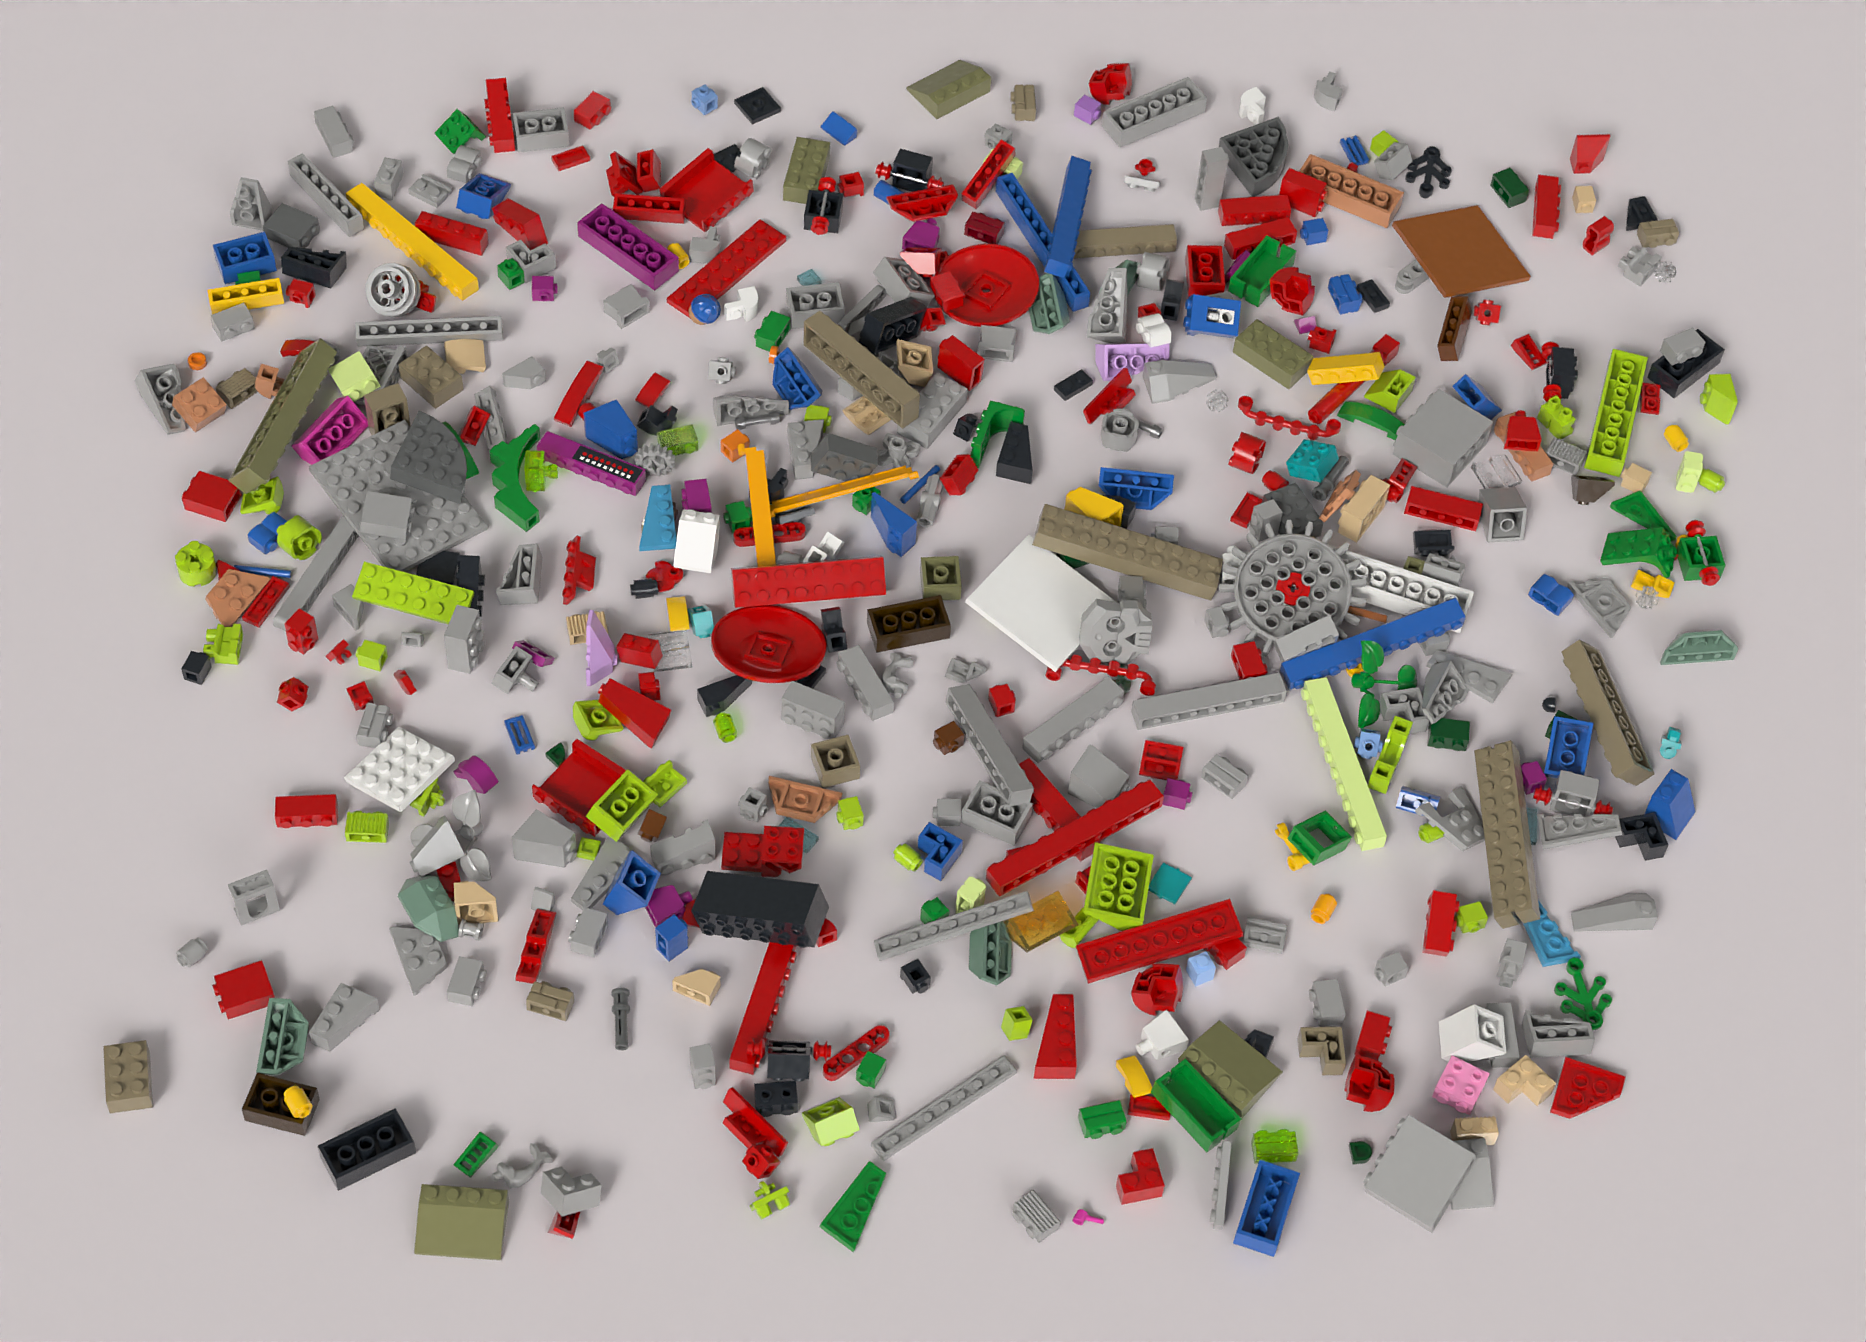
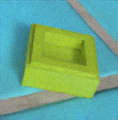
M581 837L576 857L594 861L599 853L601 841Z

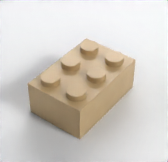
M1370 475L1367 480L1364 479L1360 484L1358 492L1355 491L1350 498V502L1348 504L1345 503L1340 511L1342 516L1338 520V533L1357 543L1384 509L1390 485L1373 475Z

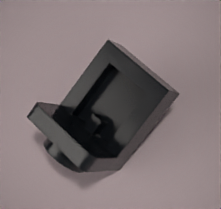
M966 414L958 418L953 434L968 442L973 432L977 430L978 423H982V421L974 414Z

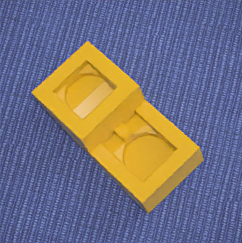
M1638 569L1634 575L1631 587L1653 596L1669 598L1675 582L1659 574L1654 578Z
M685 596L666 598L670 631L688 630L689 620Z
M1135 1055L1116 1060V1068L1125 1078V1087L1134 1098L1151 1093V1083Z

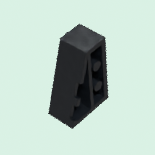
M1010 421L997 461L996 476L1031 484L1033 469L1028 425Z
M457 555L458 572H456V586L474 591L470 608L479 610L480 617H482L483 608L480 605V601H484V590H481V587L485 586V575H482L480 556Z

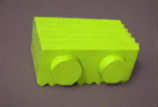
M362 811L347 813L346 841L387 843L389 829L387 813L379 811L374 813H364Z

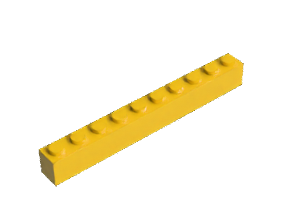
M362 182L346 192V199L362 214V218L373 229H377L384 238H388L396 248H400L408 258H412L419 267L424 268L431 277L436 278L455 297L463 301L479 290L478 278Z

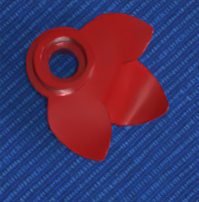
M657 561L655 562V568L647 572L646 578L657 580L658 592H666L673 589L675 584L682 580L684 574L681 568H675L669 562Z

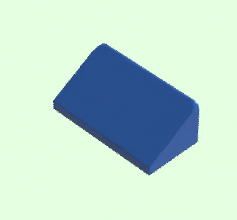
M834 111L830 113L821 125V129L844 146L857 137V129Z

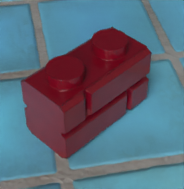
M972 211L965 223L964 235L988 244H998L1004 234L1005 223L1000 219H993L983 213Z

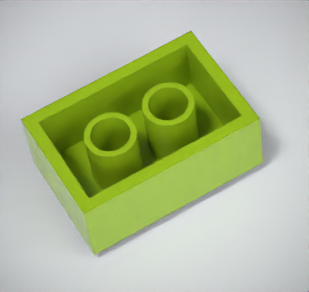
M627 769L593 805L586 817L617 842L651 806L658 794Z

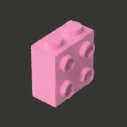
M1452 1055L1435 1087L1432 1097L1442 1104L1454 1107L1460 1113L1470 1115L1490 1073Z

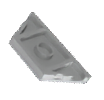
M1600 580L1598 582L1585 581V584H1575L1574 581L1569 582L1567 587L1607 635L1612 638L1631 609L1629 603L1609 580Z
M390 927L392 939L412 993L415 996L426 983H431L436 975L441 974L447 968L446 960L436 937L428 935L420 929Z

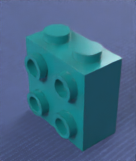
M1304 439L1286 461L1289 475L1292 477L1322 482L1339 460L1335 445Z

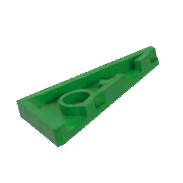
M1641 491L1611 502L1610 508L1647 529L1663 527L1670 536V541L1676 540L1677 536Z

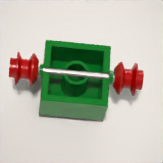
M1692 520L1685 527L1688 532V538H1680L1677 546V558L1684 581L1701 580L1702 584L1713 586L1720 580L1726 566L1717 536H1704L1706 530L1703 528L1704 523L1702 521Z

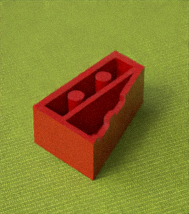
M509 198L492 208L494 221L517 241L522 240L530 251L545 243L546 245L548 244L538 213Z
M1435 890L1430 894L1427 901L1429 909L1428 914H1426L1427 924L1424 931L1422 953L1447 957L1449 951H1453L1454 940L1451 939L1452 932L1456 931L1457 920H1454V913H1458L1459 901L1456 900L1457 894Z

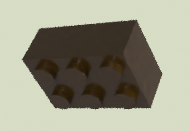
M256 1073L242 1107L244 1120L305 1136L320 1100L318 1089ZM292 1086L302 1088L313 1105L310 1114L304 1118H295L284 1101V1092Z

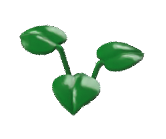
M1368 640L1361 641V662L1364 672L1355 673L1351 679V684L1354 688H1359L1360 692L1366 693L1360 701L1358 728L1372 725L1379 718L1380 703L1377 699H1374V694L1367 690L1372 688L1374 683L1398 684L1397 690L1417 687V674L1411 665H1404L1399 669L1398 681L1374 679L1370 674L1377 672L1378 667L1383 664L1384 651L1378 643Z

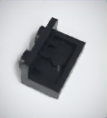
M1451 530L1413 532L1414 554H1420L1421 557H1428L1429 553H1438L1439 556H1445L1455 550V547L1452 546Z

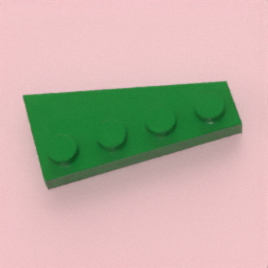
M869 1161L819 1226L852 1252L856 1248L886 1172Z

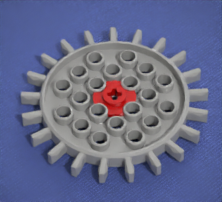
M1287 520L1285 526L1286 534L1275 536L1272 526L1268 523L1265 526L1268 539L1259 543L1250 532L1247 534V541L1253 547L1247 554L1235 546L1232 548V554L1242 560L1239 568L1223 564L1222 572L1236 576L1234 584H1219V592H1232L1235 601L1222 604V608L1225 609V612L1237 609L1240 618L1230 623V629L1232 631L1246 624L1251 632L1246 635L1244 643L1252 642L1256 636L1265 640L1263 656L1266 657L1272 644L1275 643L1278 636L1294 632L1293 627L1295 626L1304 627L1311 624L1309 618L1312 616L1322 619L1331 615L1340 640L1348 638V635L1339 628L1343 620L1356 626L1359 625L1360 619L1348 613L1350 605L1365 607L1367 599L1353 597L1352 588L1365 587L1367 580H1351L1349 571L1360 567L1361 561L1357 559L1347 564L1344 563L1340 556L1349 549L1347 542L1342 544L1337 550L1327 545L1331 540L1332 530L1329 529L1324 534L1322 540L1311 537L1313 522H1308L1305 534L1302 535L1293 534L1292 521ZM1286 547L1292 548L1293 552L1287 554L1283 551V549ZM1317 553L1319 558L1312 559L1309 554ZM1275 557L1277 562L1270 563L1267 558ZM1300 562L1303 564V567L1298 569L1293 564ZM1253 566H1259L1261 568V571L1253 572L1251 568ZM1325 567L1328 568L1330 572L1328 574H1323L1320 572V569ZM1283 571L1286 572L1288 576L1285 578H1280L1277 574ZM1311 577L1314 582L1306 583L1304 578ZM1264 581H1269L1272 585L1270 587H1264L1261 583ZM1336 582L1340 585V588L1333 589L1330 584ZM1252 590L1256 595L1249 597L1246 595V592ZM1316 592H1322L1324 594V597L1319 599L1316 598L1314 594ZM1280 596L1282 601L1274 602L1272 597ZM1304 601L1307 602L1309 606L1306 608H1301L1298 605V603ZM1259 605H1263L1266 608V610L1264 612L1257 611L1256 607ZM1332 607L1335 612L1329 614L1324 609ZM1290 611L1293 615L1287 618L1282 613ZM1269 620H1273L1277 625L1269 627L1266 623Z

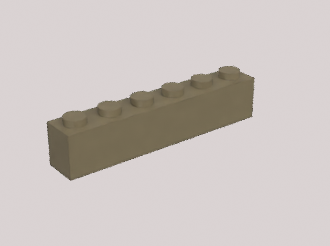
M1174 224L1081 230L1077 238L1074 258L1144 254V252H1175L1177 236Z

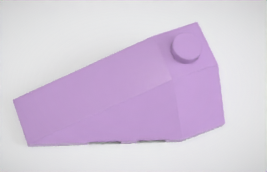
M1147 343L1096 344L1095 362L1103 381H1111L1123 368H1127L1131 376L1143 371L1144 363L1169 361V343L1155 347H1149Z
M589 610L586 627V645H588L586 681L587 686H592L613 673L614 665L618 664V654H615V645L594 610Z

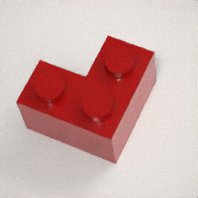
M1150 1148L1133 1152L1131 1158L1133 1172L1120 1174L1117 1178L1116 1189L1121 1205L1162 1197L1165 1185L1154 1149Z

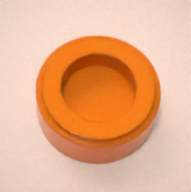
M771 346L769 353V363L774 364V358L779 355L780 348L778 346Z
M199 352L191 354L188 357L189 367L192 370H202L207 365L205 355Z

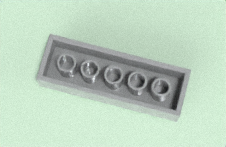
M1186 77L1104 111L1102 127L1121 148L1204 113L1207 98L1193 81Z

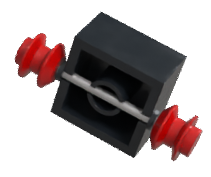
M901 148L894 160L893 168L891 164L884 166L882 161L881 164L877 165L875 174H878V178L885 176V180H888L892 176V186L911 192L944 186L942 177L936 180L935 176H932L933 157Z
M822 177L819 180V191H808L804 212V230H812L817 235H824L827 232L838 234L843 210V194L834 193L836 181L833 178Z
M1551 341L1544 343L1541 347L1543 351L1542 357L1548 360L1546 367V386L1543 388V399L1546 402L1554 396H1558L1560 399H1568L1570 392L1574 390V381L1577 380L1578 370H1575L1577 356H1574V349L1560 348L1557 343Z
M752 1038V1042L747 1044V1054L751 1055V1059L754 1055H759L760 1059L765 1056V1051L768 1053L767 1078L775 1081H781L785 1078L801 1082L809 1079L810 1055L812 1053L815 1061H818L819 1057H824L825 1062L827 1058H831V1045H827V1041L824 1045H820L817 1040L813 1045V1049L810 1046V1042L769 1040V1046L766 1045L765 1047L763 1038H761L760 1042H755Z

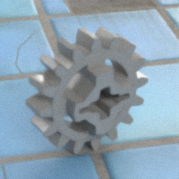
M650 443V447L643 445V449L638 448V452L635 455V465L646 469V473L650 472V476L653 474L660 476V473L667 475V471L672 472V468L675 467V455L672 454V450L667 451L666 446L661 448L660 444L654 446Z

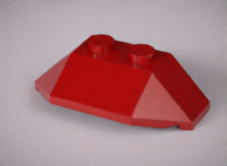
M952 184L887 196L886 199L893 211L914 222L946 216L958 198V193Z

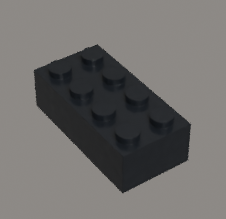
M909 297L867 313L864 318L863 329L859 334L858 343L865 346L871 353L876 354L896 346L897 339L909 341L917 338L927 307L914 298Z
M1699 329L1696 332L1705 341L1702 353L1698 357H1692L1683 363L1671 365L1663 355L1651 365L1647 378L1653 383L1660 385V388L1673 398H1676L1716 367L1723 356L1725 349Z
M396 1108L317 1145L320 1158L338 1191L416 1153L414 1140Z

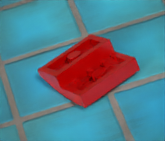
M1145 740L1139 775L1167 780L1168 778L1178 780L1184 747Z

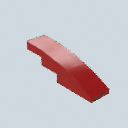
M588 360L585 362L553 418L556 422L572 427L580 406L587 399H590L604 369L603 366Z
M536 909L526 935V943L521 954L516 981L533 984L535 981L537 982L552 934L556 912Z

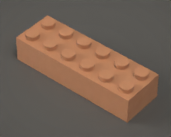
M1312 154L1308 156L1299 170L1301 173L1327 183L1326 191L1328 193L1323 201L1324 203L1382 227L1388 228L1401 207L1404 192Z

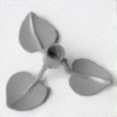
M472 790L459 795L453 800V814L457 820L463 821L461 829L454 831V834H461L463 838L471 839L465 850L466 855L460 859L463 872L471 879L489 881L492 877L487 854L479 848L471 849L473 843L477 840L476 836L483 831V825L480 822L479 799L476 790ZM422 824L412 831L410 838L415 848L434 826Z

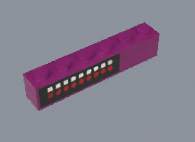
M546 431L537 445V458H540L542 461L568 469L575 474L583 475L608 487L621 490L626 494L637 496L646 482V469L552 432Z

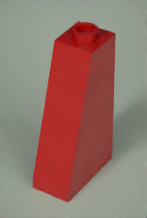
M609 678L607 683H602L598 690V694H600L598 702L652 749L669 720L672 710Z

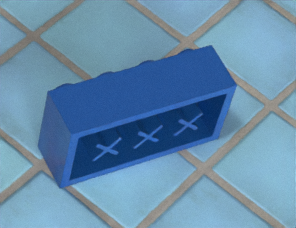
M1259 1160L1233 1244L1272 1257L1275 1256L1300 1176L1299 1172Z

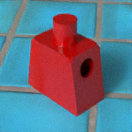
M1519 410L1515 413V416H1510L1503 448L1538 452L1542 439L1536 418L1526 417V412Z

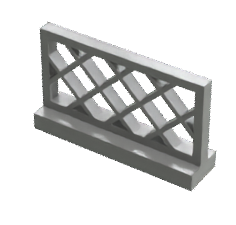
M371 345L367 346L362 356L366 363L371 365L370 369L372 372H375V377L380 381L379 384L381 386L374 391L397 384L400 379L399 363L409 357L406 347L399 346L396 350ZM371 352L378 353V355L369 358ZM394 355L393 358L385 361V357ZM380 359H382L383 361L382 363L376 366L372 364L373 362H376ZM384 367L387 368L385 372L378 374V370ZM360 398L354 403L365 405V400Z

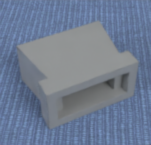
M632 284L603 300L604 313L615 319L621 329L650 312L649 300L645 296L642 298Z
M981 325L977 354L988 360L1013 362L1016 329Z

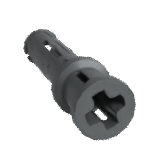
M1339 456V460L1322 482H1319L1318 486L1313 488L1312 495L1315 499L1319 501L1326 500L1328 492L1334 489L1335 481L1349 464L1347 457Z
M615 988L611 991V996L614 1000L612 1012L615 1015V1048L620 1051L628 1049L627 1014L630 1011V1006L628 1005L630 991L627 988Z

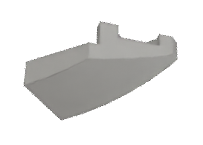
M952 658L945 677L964 683L984 674L987 668L974 662L967 665Z

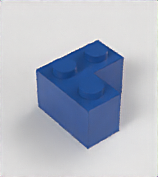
M928 822L918 836V849L929 854L925 859L924 872L942 881L961 855L963 840L931 822Z

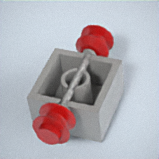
M1560 771L1553 794L1550 787L1544 790L1542 785H1540L1539 788H1535L1533 799H1536V804L1539 801H1543L1544 806H1546L1551 800L1549 810L1574 816V814L1589 816L1593 811L1594 814H1612L1613 811L1610 802L1604 805L1602 800H1599L1596 805L1594 804L1599 779L1575 774L1571 771Z

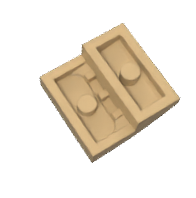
M456 339L445 341L446 363L460 374H464L466 370L485 371L483 340Z
M864 396L843 409L845 416L867 435H870L891 420Z

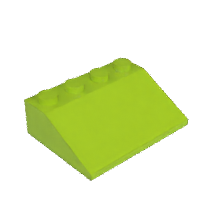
M1095 842L1083 912L1120 931L1143 925L1154 855Z

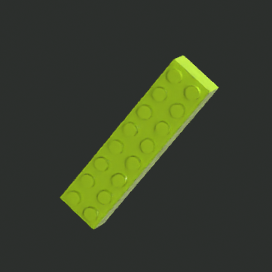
M1617 349L1612 350L1584 465L1585 469L1620 477L1627 454L1648 357Z

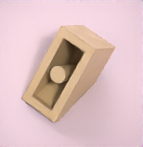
M703 969L674 977L672 981L674 992L708 1006L711 1005L721 987L720 976L713 971Z

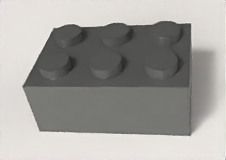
M827 433L811 453L812 472L845 482L868 476L878 466L877 448Z
M1296 483L1264 495L1262 503L1274 499L1283 512L1278 531L1279 535L1286 534V522L1291 520L1293 534L1304 535L1308 522H1313L1311 537L1321 536L1324 522L1319 519L1318 513Z

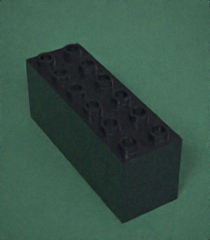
M707 871L691 911L702 933L708 936L718 935L725 938H741L747 941L758 940L763 943L773 942L781 945L789 944L802 948H815L829 906L819 884Z

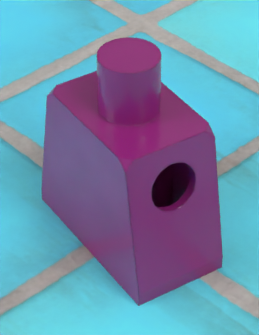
M930 218L927 222L916 221L903 236L902 249L907 247L937 248L940 228L936 226V220Z
M674 885L654 889L645 909L656 928L674 914L679 920L682 919L685 912L684 905L693 899L689 891L678 894Z

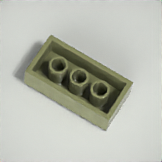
M803 137L796 138L783 185V201L806 204L808 191H819V180L825 177L830 159V142Z
M1258 319L1235 338L1234 354L1287 389L1293 387L1307 373L1313 360V355Z

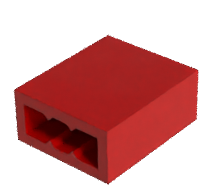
M1289 168L1282 178L1279 195H1288L1291 208L1315 218L1318 212H1322L1325 203L1323 201L1328 193L1326 191L1327 183Z
M954 335L944 339L939 345L940 351L937 367L961 386L967 388L968 391L972 390L981 382L985 359Z
M198 471L196 476L191 479L187 491L183 492L182 501L185 510L226 522L241 498L242 491L228 481V479Z
M262 960L214 976L216 984H213L212 987L215 996L220 995L221 1001H218L221 1013H226L228 1020L268 1007L269 998H275Z

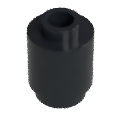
M652 578L633 580V584H630L631 596L635 595V599L658 595L657 580H652Z

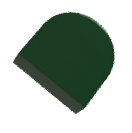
M1363 1141L1349 1142L1348 1146L1352 1164H1363L1370 1160L1372 1148L1368 1143Z

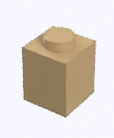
M1575 186L1572 196L1575 212L1593 213L1596 203L1593 187Z
M1632 463L1629 469L1625 468L1622 472L1621 478L1623 480L1621 486L1634 493L1637 491L1643 492L1652 472Z

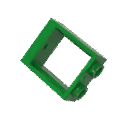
M1325 810L1295 825L1287 839L1315 866L1344 851L1352 836ZM1319 828L1333 844L1323 848L1309 833Z

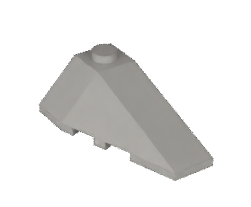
M241 177L230 210L231 223L234 226L263 231V225L272 215L271 205L258 180Z
M1109 268L1101 286L1098 299L1094 303L1095 306L1092 314L1088 318L1087 337L1107 343H1126L1127 269Z
M1168 360L1144 363L1142 376L1152 404L1173 400L1175 396L1181 393L1186 394L1188 390L1194 387H1201L1216 380L1215 372L1210 363Z
M175 364L140 370L135 379L137 388L167 435L184 432L185 420L172 406L173 398L181 392L180 386L182 385Z
M736 395L719 396L713 398V411L717 426L733 424L735 423V418L742 416L747 419L769 415V412H778L779 416L789 415L788 400Z
M1451 660L1432 665L1425 678L1422 710L1431 724L1440 720L1446 715V712L1454 709V706L1462 703L1469 691V687Z
M1647 893L1625 894L1571 912L1574 932L1653 930L1658 918L1655 901Z

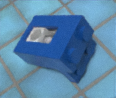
M1195 294L1186 299L1185 309H1187V316L1184 318L1183 326L1187 335L1204 334L1226 338L1238 336L1241 301ZM1223 314L1227 315L1228 322L1223 321Z

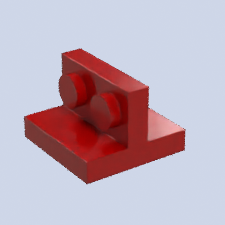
M616 151L611 153L612 166L606 170L611 195L614 197L615 193L623 194L627 190H631L636 195L641 194L643 189L637 181V166Z

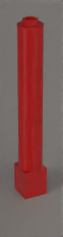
M1385 334L1373 345L1370 353L1380 352L1384 366H1386L1398 354L1400 342ZM1365 381L1337 383L1308 411L1309 420L1312 423L1321 424Z

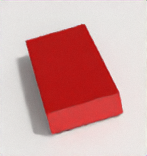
M583 145L551 156L558 171L590 161V156Z
M1247 492L1231 516L1230 521L1247 529L1251 523L1254 506L1261 504L1263 499Z
M1130 1093L1128 1115L1169 1121L1170 1113L1155 1097L1142 1095L1134 1098Z

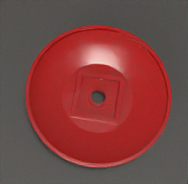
M977 244L960 249L947 257L935 274L936 276L950 271L952 276L957 277L958 287L962 288L965 293L964 305L944 313L952 319L970 326H998L1019 318L1034 304L1039 291V277L1033 263L1019 251L998 244ZM934 296V297H935V300H936V302H937V304H938L939 307L942 309V307L940 306V304H939V302H938L936 296Z
M750 606L734 610L723 616L716 623L711 636L712 651L725 668L743 678L763 683H786L802 679L819 668L826 653L825 637L813 621L798 612L778 606Z

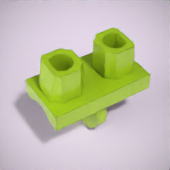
M438 778L423 791L422 796L419 795L410 803V806L418 809L421 816L426 815L429 807L435 809L436 806H443L445 803V798L442 796L444 792L439 790L440 787L437 785Z
M764 1181L759 1182L760 1189L755 1191L754 1194L756 1197L761 1195L764 1197L753 1202L749 1207L751 1211L755 1210L762 1220L773 1214L768 1203L774 1201L779 1211L790 1205L787 1196L789 1190L785 1186L770 1193L771 1190L776 1188L775 1184L767 1185Z

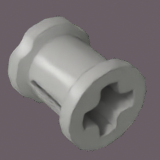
M462 919L459 927V937L463 938L466 936L479 941L482 937L483 923L474 924Z

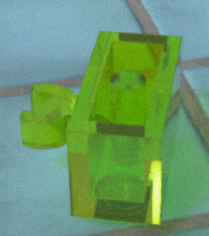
M526 450L524 464L526 491H545L546 477L558 478V465L551 464L546 466L544 451Z

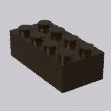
M941 595L867 609V625L876 653L950 638L951 624Z

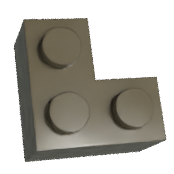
M1301 1027L1297 1038L1299 1057H1320L1322 1075H1343L1346 1059L1342 1027Z

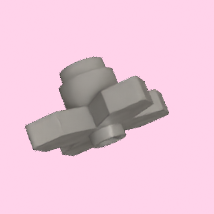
M887 433L883 439L885 449L877 451L878 465L883 467L893 463L895 468L906 465V468L911 467V462L908 458L917 457L920 451V444L913 441L906 443L903 438Z

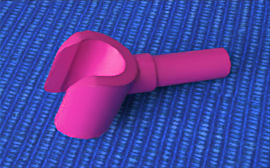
M1083 1209L1078 1210L1072 1220L1077 1225H1083L1085 1220L1099 1224L1104 1222V1219L1088 1215Z

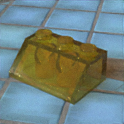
M1059 891L1033 903L1034 911L1004 921L1012 941L1027 953L1079 925Z

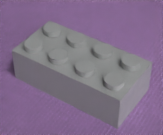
M937 373L919 393V418L903 429L897 425V433L928 449L967 403L968 389Z

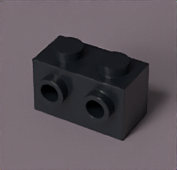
M796 1081L754 1084L755 1109L763 1117L775 1114L788 1116L798 1113Z

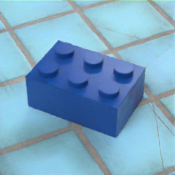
M265 232L213 245L215 259L224 284L238 281V273L259 271V274L263 275L277 271L275 258Z
M1554 716L1544 771L1546 777L1558 779L1561 770L1585 776L1594 727L1592 722Z

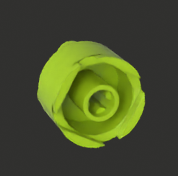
M296 515L285 524L280 525L276 531L278 534V546L292 558L306 560L311 557L317 550L315 548L317 543L320 544L322 539L321 532L300 515Z
M191 541L175 555L178 574L184 584L192 587L199 584L204 586L215 578L217 567L214 553L209 546L198 541Z

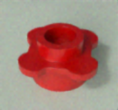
M1142 159L1139 164L1135 165V169L1139 170L1142 176H1147L1150 172L1155 171V166H1152V161L1149 159Z

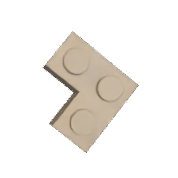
M1525 1055L1498 1077L1493 1090L1508 1104L1523 1092L1538 1106L1552 1094L1556 1082Z

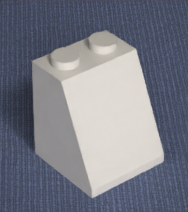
M683 509L679 519L674 558L675 568L711 573L718 553L720 515Z
M1473 1004L1439 1021L1441 1059L1449 1061L1453 1055L1465 1062L1506 1054L1502 1015Z

